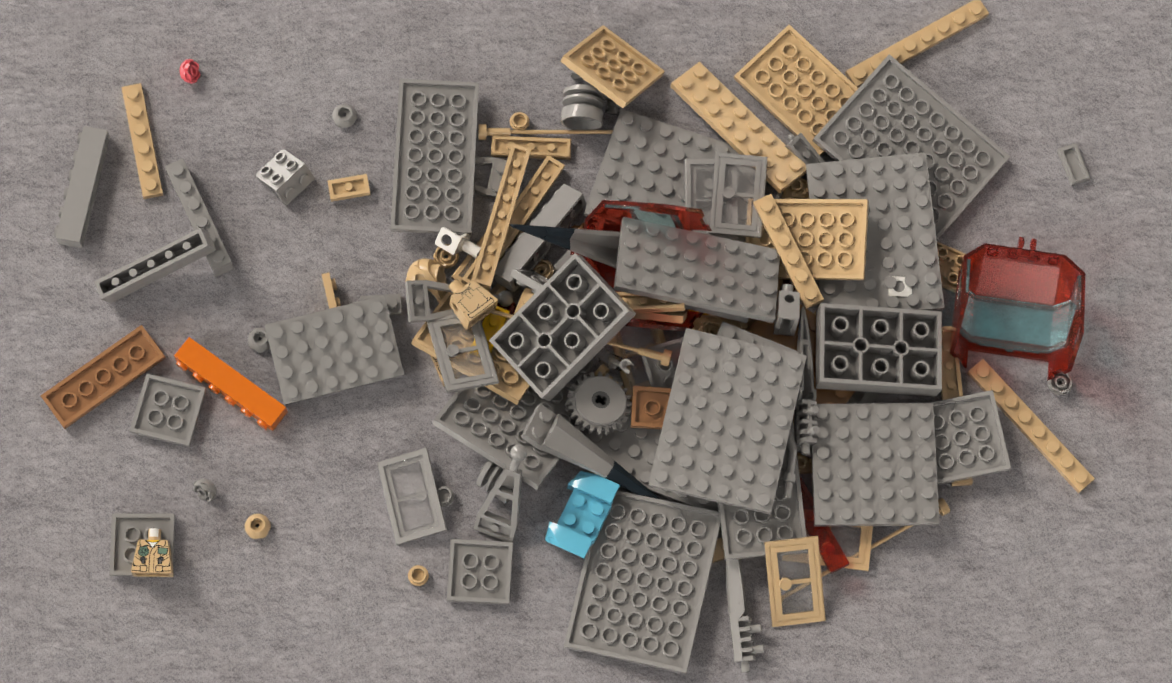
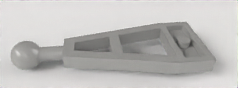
M475 157V165L492 166L487 189L474 184V192L496 199L507 160L494 157Z
M429 280L406 281L408 321L426 322L455 314L452 309L430 314L428 289L452 292L448 288L450 284ZM502 291L498 295H493L503 307H508L513 303V295L509 291Z
M520 444L514 445L511 448L510 454L513 458L511 465L507 464L480 508L473 527L477 531L506 542H513L519 524L523 470L518 468L520 461L524 460L527 456V449ZM507 475L514 477L513 490L501 486ZM495 495L513 501L511 520L486 511Z

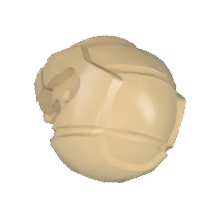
M427 258L413 262L408 269L405 282L429 280L447 284L443 265ZM428 289L432 295H435L439 303L446 295V291Z

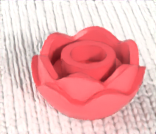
M193 59L185 60L179 70L181 78L187 83H196L200 78L199 64Z

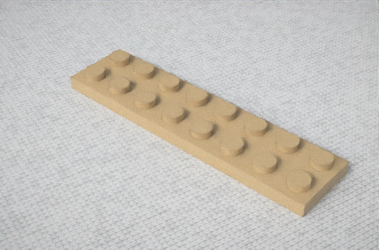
M698 62L671 83L670 87L738 154L768 157L766 181L779 194L806 174V164L787 149L786 145L701 62Z

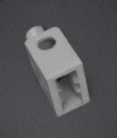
M784 284L776 300L773 334L794 336L800 315V293L794 292V285Z

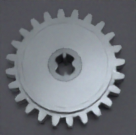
M591 372L589 378L584 374L581 379H576L575 384H572L571 391L567 394L569 398L566 404L570 405L567 408V412H572L570 419L576 418L575 425L581 424L582 431L587 428L589 429V434L596 431L597 436H599L601 431H603L605 435H608L609 430L615 433L617 428L621 429L623 423H626L627 416L631 413L629 409L632 403L628 402L631 395H625L628 389L621 388L623 382L617 383V377L611 379L609 378V373L602 376L601 372L595 376Z

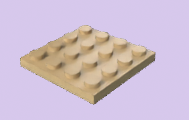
M604 25L563 55L560 61L622 108L626 107L660 79L665 72Z

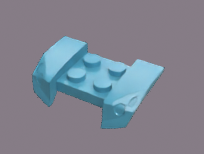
M580 471L568 483L567 489L573 490L557 524L549 521L545 541L585 559L590 546L595 543L604 525L620 485L599 475Z

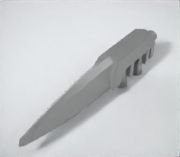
M802 307L799 317L797 351H799V354L807 355L794 410V433L796 445L801 446L802 455L806 456L810 455V446L817 443V439L813 437L818 435L820 428L817 426V421L812 420V417H815L819 412V408L816 406L817 401H815L817 396L816 389H814L813 360L805 308Z
M741 559L726 560L727 603L734 662L741 663V672L747 673L750 672L749 662L756 661L754 654L765 653L764 645L753 646L754 638H752V633L762 632V625H751V617L746 616L748 614Z

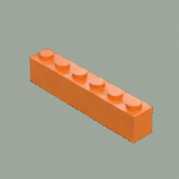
M188 337L174 355L177 361L176 365L183 371L188 369L193 373L192 377L198 382L202 383L204 381L209 385L208 388L217 395L218 393L224 395V400L232 406L235 404L241 408L240 411L248 418L252 416L257 419L256 423L263 429L269 428L273 431L288 413L286 406L192 338Z

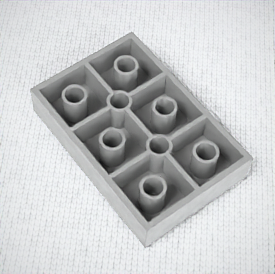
M574 253L489 341L542 399L551 401L636 313L583 256Z
M385 295L265 325L284 405L404 376Z
M821 303L816 310L815 389L936 397L942 390V311Z

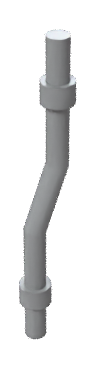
M791 428L787 441L789 449L787 469L783 476V482L785 483L783 499H791L792 487L796 481V474L794 472L797 447Z

